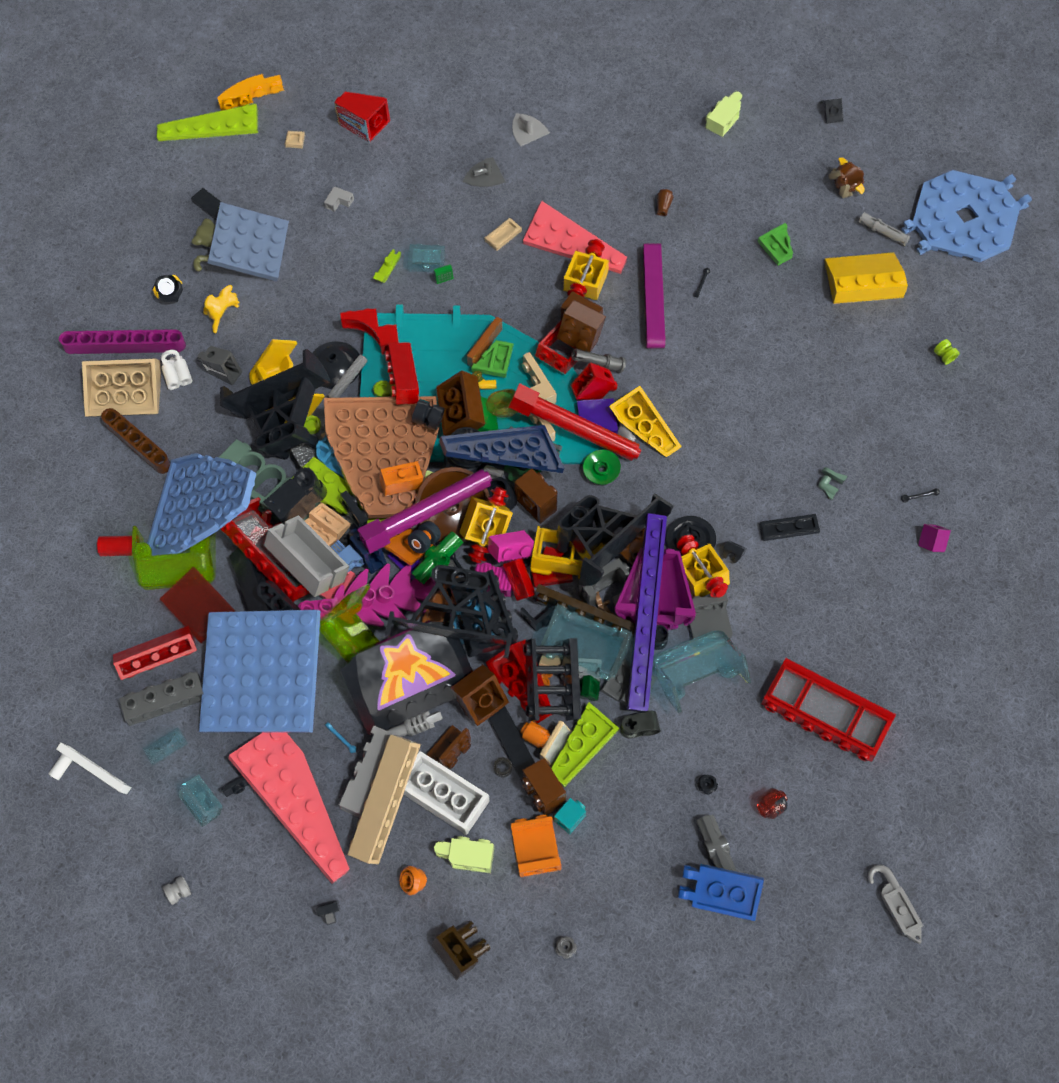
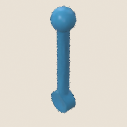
M327 722L325 724L349 748L350 753L356 752V746L346 741L330 723Z

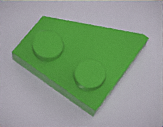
M786 223L758 237L757 242L778 266L793 257Z
M496 340L490 346V349L481 355V359L472 365V372L506 378L514 343Z

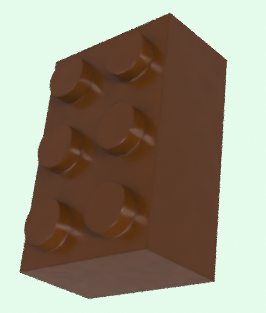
M461 370L436 387L439 406L445 408L441 420L443 435L449 436L455 430L463 427L478 430L485 425L477 376Z

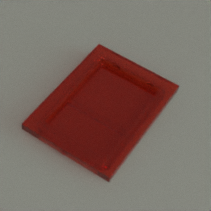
M194 566L160 598L185 627L189 625L193 636L200 643L207 639L209 612L236 611Z

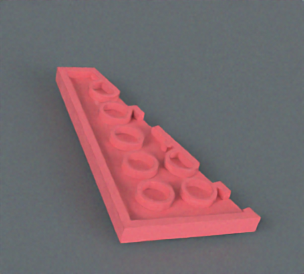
M541 201L523 239V244L570 259H572L575 251L587 254L585 249L588 246V242L598 239L605 246L600 258L609 260V271L621 274L627 261V256L543 201Z

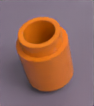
M534 721L526 722L520 732L523 734L522 739L537 748H543L551 735L549 730Z

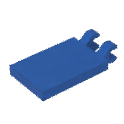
M700 864L699 870L684 865L683 877L697 880L695 890L680 885L678 898L692 900V907L755 921L764 878Z

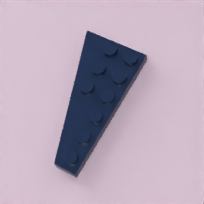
M545 425L441 436L439 440L444 455L447 457L563 473L565 469Z

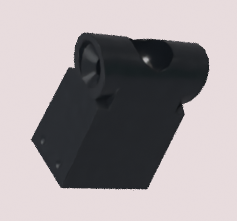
M304 467L295 473L293 479L287 480L263 502L285 524V521L298 515L304 519L314 509L315 504L326 497L327 488L313 470Z

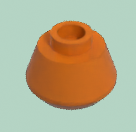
M407 866L400 874V886L406 894L415 895L424 889L427 877L423 870L414 866Z

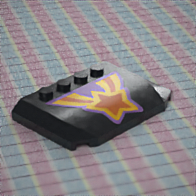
M429 620L424 623L449 627L450 621ZM411 628L356 652L347 665L340 670L368 735L373 734L371 733L373 726L386 730L404 722L406 719H411V717L420 715L455 699L456 697L451 687L473 672L459 638L437 635Z

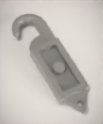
M884 865L873 866L868 873L869 882L871 884L874 883V873L882 872L888 884L882 889L881 898L901 934L921 944V927H923V924L902 886L900 887L893 872Z

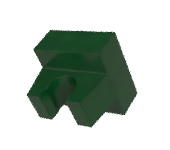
M591 675L583 676V679L579 680L580 687H582L580 698L599 701L600 681Z

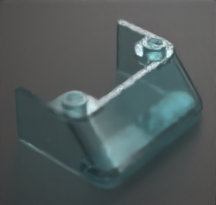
M723 631L709 632L653 657V669L664 694L678 713L682 712L679 700L685 696L684 687L717 672L726 678H733L740 674L747 683H751L746 656Z

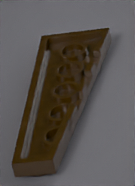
M538 584L533 596L536 599V603L547 606V604L574 613L579 617L590 619L596 624L609 626L615 632H625L629 634L630 638L634 639L635 623Z

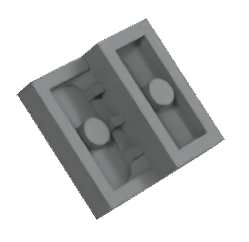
M623 657L620 658L601 689V692L627 706L631 671V663ZM654 675L651 677L650 690L657 679Z

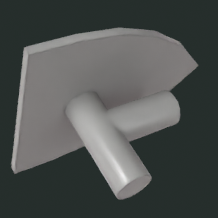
M516 113L513 119V135L520 146L550 133L534 117Z

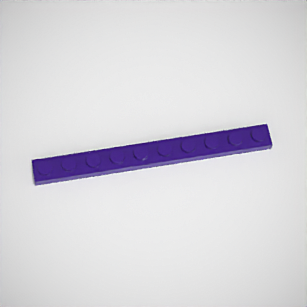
M650 513L646 515L627 701V710L646 712L649 708L667 516Z

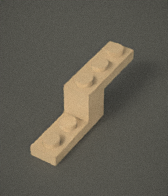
M531 353L524 354L522 367L531 376V381L534 385L531 389L540 393L538 397L555 404L557 396L555 390ZM530 414L531 422L537 426L545 425L552 442L555 441V430L552 425Z

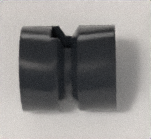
M419 399L411 421L419 425L425 423L427 428L437 431L445 408L436 404L431 406L430 402Z

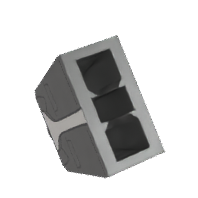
M210 346L206 352L201 351L198 354L197 360L203 364L208 374L232 386L242 373L241 368L230 351Z

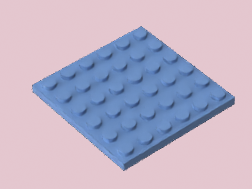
M321 611L209 612L203 677L204 694L202 695L199 732L313 733Z

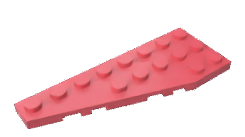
M261 733L229 755L228 759L331 884L349 871V866L304 753L287 733Z

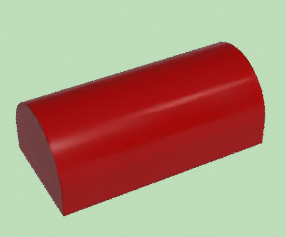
M138 535L99 536L97 540L98 553L100 556L138 555L140 537Z

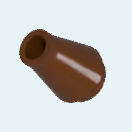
M661 189L657 194V214L659 216H667L673 201V193L668 189Z

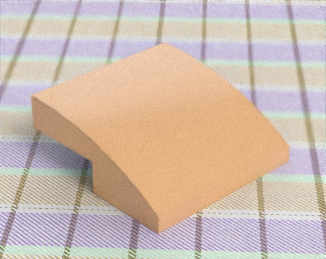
M320 503L309 513V518L305 520L330 547L343 536L351 524L324 503Z

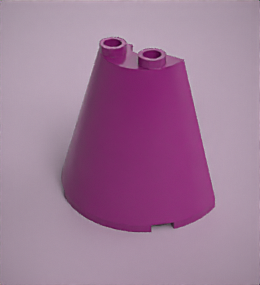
M643 548L639 550L615 607L618 617L630 620L632 623L636 621ZM665 549L657 625H662L667 630L678 629L680 624L684 623L687 626L692 623L696 612L680 551Z

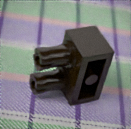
M468 921L467 924L456 930L454 925L438 935L431 944L456 980L472 970L479 961L477 958L490 950L489 944L483 946L487 942L484 938L480 939L479 942L470 948L465 942L466 939L478 932L476 926L471 928L474 925L472 921Z

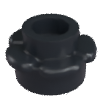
M702 775L699 778L697 787L704 794L710 795L713 791L717 790L718 784L714 776Z

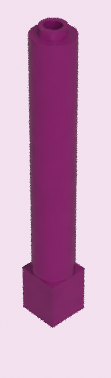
M481 469L381 522L379 519H376L357 529L361 541L371 554L390 544V538L490 487L492 478L488 471L484 472Z

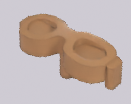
M599 591L596 592V606L603 611L611 613L606 606L610 601L607 600L602 603Z

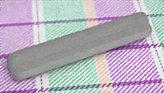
M359 355L337 382L328 394L329 398H339L368 362L363 355Z

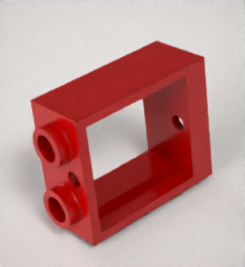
M561 320L538 344L535 356L566 374L577 361L572 360L571 357L567 359L549 348L557 340Z

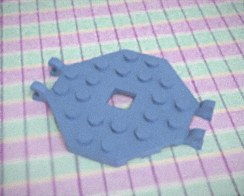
M952 170L923 183L914 218L912 221H904L905 227L901 230L904 234L910 233L913 230L918 232L923 239L918 243L920 247L916 249L920 255L929 250L937 252L942 250L948 252L949 255L961 258L966 256L973 258V261L981 262L1010 248L1019 211L1029 207L1028 202L1032 198L1027 194L1016 202L1008 192V189L1013 187L1012 183L1016 181L1013 174L999 182ZM968 208L973 211L977 218L964 223L956 211Z

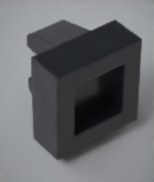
M729 540L724 546L723 558L727 559L728 555L733 552L735 556L733 563H737L745 554L747 548Z
M338 901L317 906L316 908L318 917L325 915L327 925L336 923L334 912L340 910Z

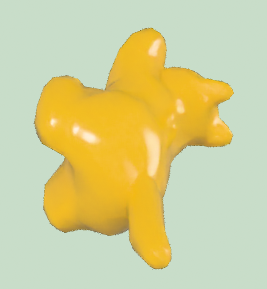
M232 285L226 286L219 293L218 297L209 295L204 301L203 313L214 320L212 326L213 333H217L220 319L226 309L230 306L239 307L237 294L231 292Z

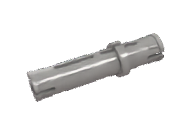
M865 212L859 219V223L868 226L873 232L877 231L903 246H906L911 237L882 222V219H876Z

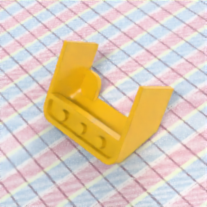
M272 339L250 371L251 384L258 383L293 367L289 355L298 343L292 340ZM314 394L307 417L312 415L324 399V394Z

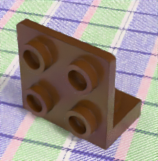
M452 725L426 755L444 767L452 769L458 762V756L461 753L465 754L471 747L469 729L465 728L461 732Z

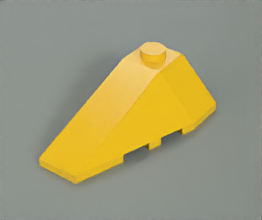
M638 386L609 406L621 424L663 456L668 457L681 448V445L641 386Z

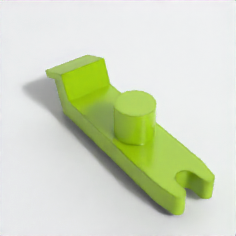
M393 249L385 257V262L380 270L375 272L373 279L385 283L400 259L401 252L399 251L395 254V249Z

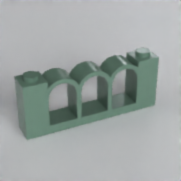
M236 439L219 458L229 459L244 467L250 465L260 467L256 472L255 485L252 489L250 500L259 497L261 500L258 510L261 513L270 510L272 513L271 519L277 523H283L263 501L292 477L286 478L285 471L278 465H266L261 454L252 452L251 447L247 443H242ZM269 478L279 479L280 482L266 497L255 491L265 480ZM309 514L303 519L304 521L309 518Z

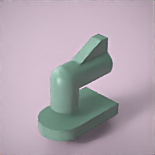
M824 467L822 472L825 475L820 480L818 486L832 500L839 489L829 484L831 478L843 485V481L845 482L847 476Z

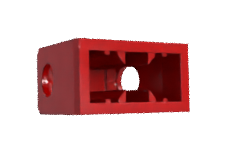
M589 363L571 384L576 399L581 400L603 399L609 391H616L618 386L609 369L593 363Z

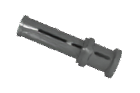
M574 349L571 355L574 361L593 363L607 369L616 370L617 373H622L626 366L624 357L616 358L612 357L611 354L599 355Z

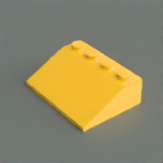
M895 253L824 259L833 304L904 298L908 284L905 272Z

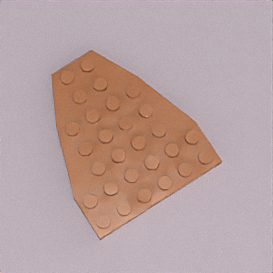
M436 396L419 397V399L430 402L431 406L437 405ZM395 397L324 398L325 435L348 487L368 518H388L412 506L418 489L384 496L380 483V470L418 461L424 480L439 427L435 431L427 428L425 423L419 425L412 422L413 412L417 404H396Z

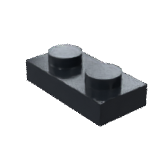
M348 491L341 493L340 503L357 528L366 525L368 516L364 510L361 511L359 509L356 498L353 495L350 496Z

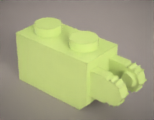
M734 92L730 97L725 96L722 101H718L715 109L706 116V128L723 137L739 118L742 94Z
M458 836L457 839L452 838L451 843L438 842L434 846L436 856L449 859V863L454 869L491 873L494 844L490 843L489 840L478 839V842L469 841L470 839L467 837Z

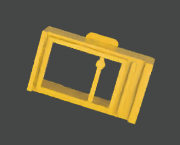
M537 526L531 572L550 575L554 571L578 575V578H580L583 561L573 559L575 547L570 541L569 547H572L570 559L541 554L543 541L558 544L557 530ZM601 542L592 553L595 555L605 545Z

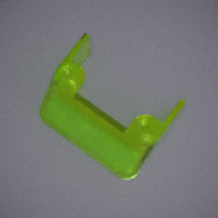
M133 526L132 556L140 587L144 590L211 584L216 577V532L191 546L189 553L152 556L150 545L144 543V538L137 526Z
M369 584L343 598L320 621V632L347 663L356 652L381 642L356 614L363 607L362 599L371 587Z

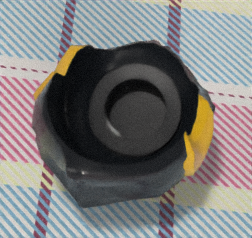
M161 275L157 277L152 290L157 299L164 302H178L183 287L182 282L176 275Z

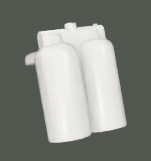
M176 350L165 351L161 355L162 372L168 389L173 390L179 388L180 385L191 384L192 378L185 359L179 356ZM167 355H175V358L170 357V360L165 359Z

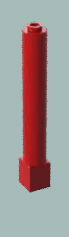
M519 383L509 408L528 417L530 414L535 415L630 461L638 458L641 452L640 444L538 397L539 392Z

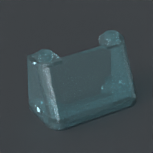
M557 604L541 645H561L563 643L562 640L577 638L579 666L599 673L598 677L609 681L610 678H615L633 643L634 636L628 630L621 629L619 632L618 628H611L582 617L576 612L572 613L566 607ZM561 653L543 654V656L553 660L555 657L563 660Z

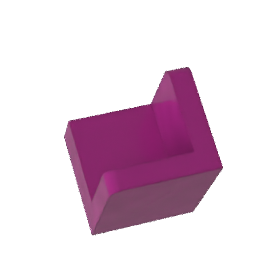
M924 524L918 546L932 552H945L951 530L936 524Z

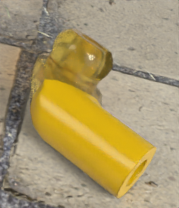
M480 371L472 373V375L478 377L480 389H496V380H485Z

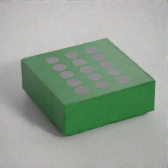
M451 264L434 269L437 284L454 279Z

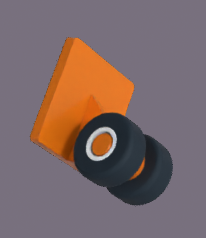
M425 521L418 527V530L414 531L410 528L390 538L391 543L384 546V548L407 564L413 565L440 539L441 532L436 524Z

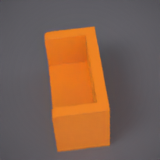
M418 461L380 470V483L384 496L416 490L423 482V475Z

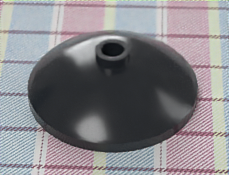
M333 341L322 344L312 352L322 363L330 378V383L321 387L333 389L360 355L353 346L345 342ZM359 372V373L357 374V376L353 379V381L356 380V378L359 376L360 372Z

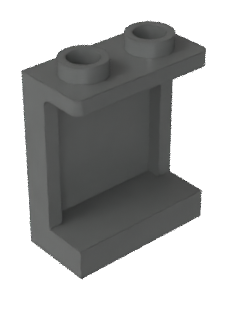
M619 558L602 567L604 574L602 579L595 585H579L578 596L582 602L595 607L596 592H600L616 582H619L624 588L630 569Z

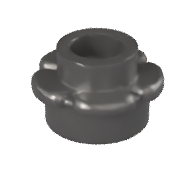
M571 937L560 938L556 942V953L559 956H563V958L572 957V954L577 950V945L574 944V940Z

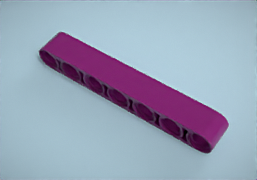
M643 243L646 347L665 348L661 243Z
M175 329L66 331L59 336V342L68 354L164 353L167 350L181 352L186 347L181 331Z

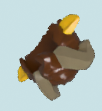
M843 157L839 158L840 166L833 168V171L828 175L830 180L834 179L836 188L840 190L839 195L842 198L852 196L854 191L863 194V184L865 182L863 171L852 162H847Z

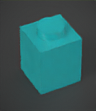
M570 798L556 813L554 822L568 834H571L586 817V807L580 801H574Z

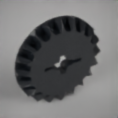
M684 516L675 520L668 528L666 535L668 548L680 551L681 556L683 555L681 550L678 549L677 543L682 536L689 535V530L691 535L696 538L694 541H697L699 544L697 549L711 544L713 549L715 548V530L708 521L701 517Z

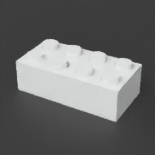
M420 751L417 754L403 795L467 835L490 802L489 795Z

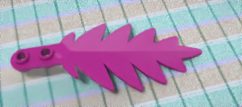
M387 563L375 576L369 587H367L368 569H365L353 581L345 596L344 585H341L334 599L306 600L301 602L298 607L301 610L321 611L320 619L339 617L342 621L352 625L354 624L353 618L370 625L383 627L384 623L377 614L389 618L390 611H393L395 617L407 619L397 607L416 612L421 605L417 600L424 601L434 587L431 577L424 585L416 578L410 583L411 565L407 564L389 585L390 564Z

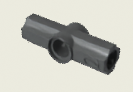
M707 815L697 820L696 823L704 840L703 844L706 854L712 860L714 867L737 872L729 854V844L725 836L721 834L714 815Z

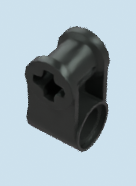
M646 711L626 716L620 728L621 734L625 738L630 739L660 733L661 729L656 711ZM627 724H630L631 727H634L633 730H630V727H627Z

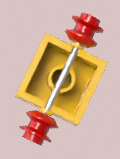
M594 239L588 242V246L585 249L587 254L578 251L574 252L564 276V291L567 292L568 296L571 292H574L584 298L598 299L609 267V260L600 258L602 251L605 249L604 244L600 240Z
M496 487L495 490L491 489L490 491L493 493V496L488 497L490 502L472 497L459 533L465 539L478 542V544L471 545L474 549L473 553H468L471 557L470 560L476 563L486 561L484 554L489 553L485 545H488L489 536L505 534L513 512L505 507L504 497H509L505 489Z
M693 535L682 536L677 543V547L683 555L681 558L691 595L693 597H703L710 594L713 598L724 596L730 584L729 570L711 544L697 549L699 544L697 541H694Z

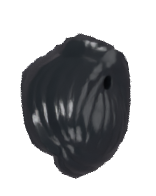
M502 477L493 478L490 482L491 486L487 488L490 497L493 496V493L490 491L491 489L495 490L496 487L505 489L507 491L506 494L509 495V497H504L505 507L513 510L517 505V496L512 485Z

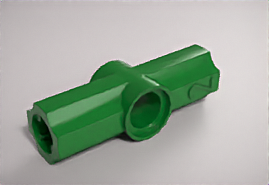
M450 532L437 547L431 546L426 551L425 559L411 574L424 585L431 577L432 569L437 565L448 566L450 556L464 542L454 532Z

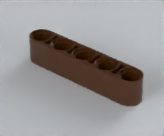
M108 408L102 412L101 418L110 432L160 474L168 472L171 462L161 448L115 409Z

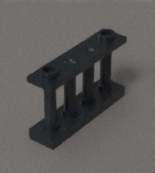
M536 638L525 641L523 654L526 656L528 699L526 716L528 717V722L538 721L539 715L564 714L566 721L581 719L577 638L562 640L563 643L561 645L536 646ZM561 653L563 655L564 663L562 665L537 666L536 654ZM537 674H563L565 684L563 686H538ZM538 694H564L565 705L539 706Z

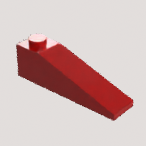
M525 639L510 646L508 659L504 658L505 650L486 661L489 670L495 674L499 684L503 683L509 689L508 694L511 697L516 696L521 701V707L526 711V706L528 705L526 656L523 654ZM537 674L538 686H544L541 674ZM538 694L539 706H551L547 694ZM553 714L539 715V720L535 722L538 724Z

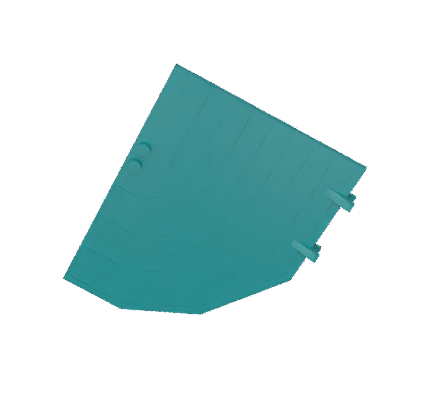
M396 304V313H377L379 327L387 324L396 325L399 343L410 342L419 386V397L436 396V402L439 406L436 387L463 370L477 376L478 383L484 379L496 380V389H480V395L494 402L498 430L509 429L510 426L513 428L537 426L531 422L530 417L509 408L519 383L528 388L534 386L530 374L526 373L522 367L523 355L530 352L557 394L555 405L578 415L577 401L583 400L576 399L571 387L573 381L578 377L574 368L572 367L564 374L535 356L540 342L502 322V331L492 344L496 340L514 343L506 378L472 372V367L467 364V354L495 319L492 315L461 314L460 305H453V314L404 313L403 304ZM364 332L363 356L368 362L362 368L360 397H376L373 390L374 385L378 381L389 382V374H391L387 373V362L389 361H385V354L382 355L377 341ZM442 423L439 425L430 462H444V452L439 442L440 437L445 436L443 435ZM550 423L555 430V441L553 443L562 446V450L559 451L562 464H584L586 457L596 450H603L602 447Z

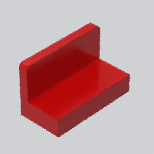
M518 558L503 564L516 600L533 596L535 590L523 559Z

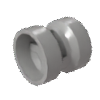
M183 876L177 878L174 883H168L163 886V890L172 905L176 904L181 897L186 898L192 894Z

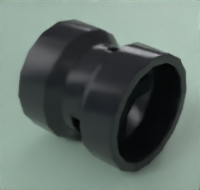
M662 625L656 626L654 650L665 648L668 642V630Z

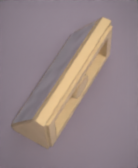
M561 720L557 723L540 753V760L545 758L550 766H553L570 734H572L571 730Z

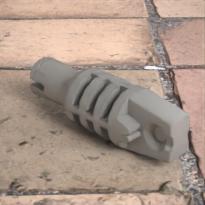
M428 710L420 715L411 717V719H406L403 724L387 731L400 737L406 735L414 736L434 728V723L442 720L443 717L440 711L430 714Z

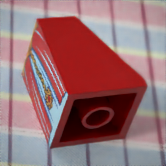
M344 92L334 102L338 124L368 142H371L390 122L388 102L385 97Z

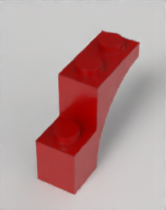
M376 308L340 313L342 328L361 330L372 336L379 344L382 355L385 354V350H388V343H399L396 325L387 324L379 327Z

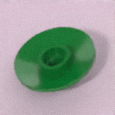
M596 450L590 453L583 464L586 478L598 485H606L613 482L619 476L621 470L618 457L608 450ZM605 468V471L600 472L599 469Z

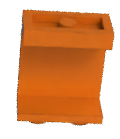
M539 815L533 820L527 821V819L522 818L515 820V823H511L520 877L561 870L552 816Z

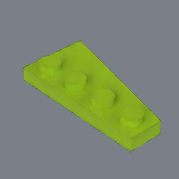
M588 702L581 719L578 720L576 727L551 768L563 788L619 731V727L590 702Z

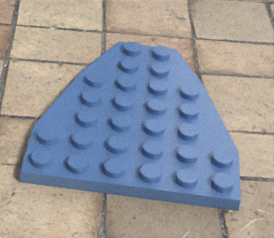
M198 453L172 459L142 560L150 563L173 558L225 526L248 508L257 473L229 459L212 458Z

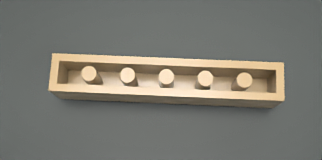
M390 734L389 739L385 743L382 759L378 763L375 779L371 783L369 796L364 803L362 816L357 823L356 833L350 842L348 855L368 864H379L421 744Z

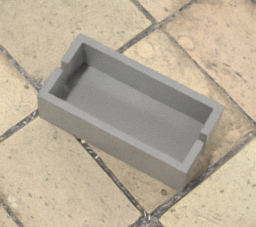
M299 515L285 521V524L281 523L268 529L264 546L314 597L328 591L329 587L333 588L345 581L349 565Z

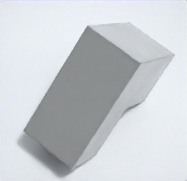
M333 187L324 201L325 208L335 212L339 204L350 207L354 201V196L351 192Z

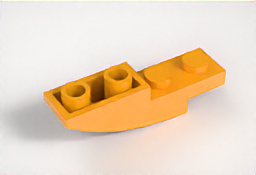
M263 74L236 83L217 98L222 111L253 103L252 98L284 91L280 75L264 78Z

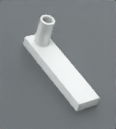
M60 743L57 747V750L62 755L48 773L53 778L59 780L73 760L119 792L127 794L130 791L131 787L69 745Z

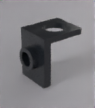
M842 98L820 101V103H825L826 123L843 121Z
M552 606L535 620L522 607L521 616L537 632L540 628H545L551 624L556 616V608Z
M242 776L223 787L222 791L226 797L233 793L239 794L245 790L249 783Z

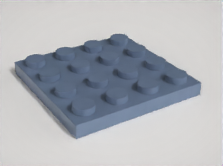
M220 202L208 264L277 281L289 221Z

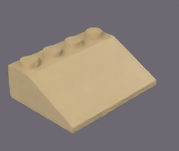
M135 359L82 362L85 417L101 416L102 412L108 408L115 409L121 415L158 414L161 387L160 360Z

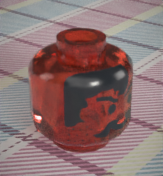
M770 788L757 798L756 808L762 817L775 819L787 810L788 798L783 791Z

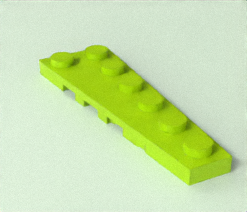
M247 104L242 107L157 124L158 141L255 134L258 133L257 104Z
M313 457L304 467L313 470L327 488V495L320 502L336 508V511L341 514L345 513L348 515L340 503L341 493L348 491L350 496L353 495L346 481ZM358 503L357 506H358L359 509L362 511L363 509H362V507L360 506V504ZM368 518L367 524L376 519H379L381 522L386 518Z

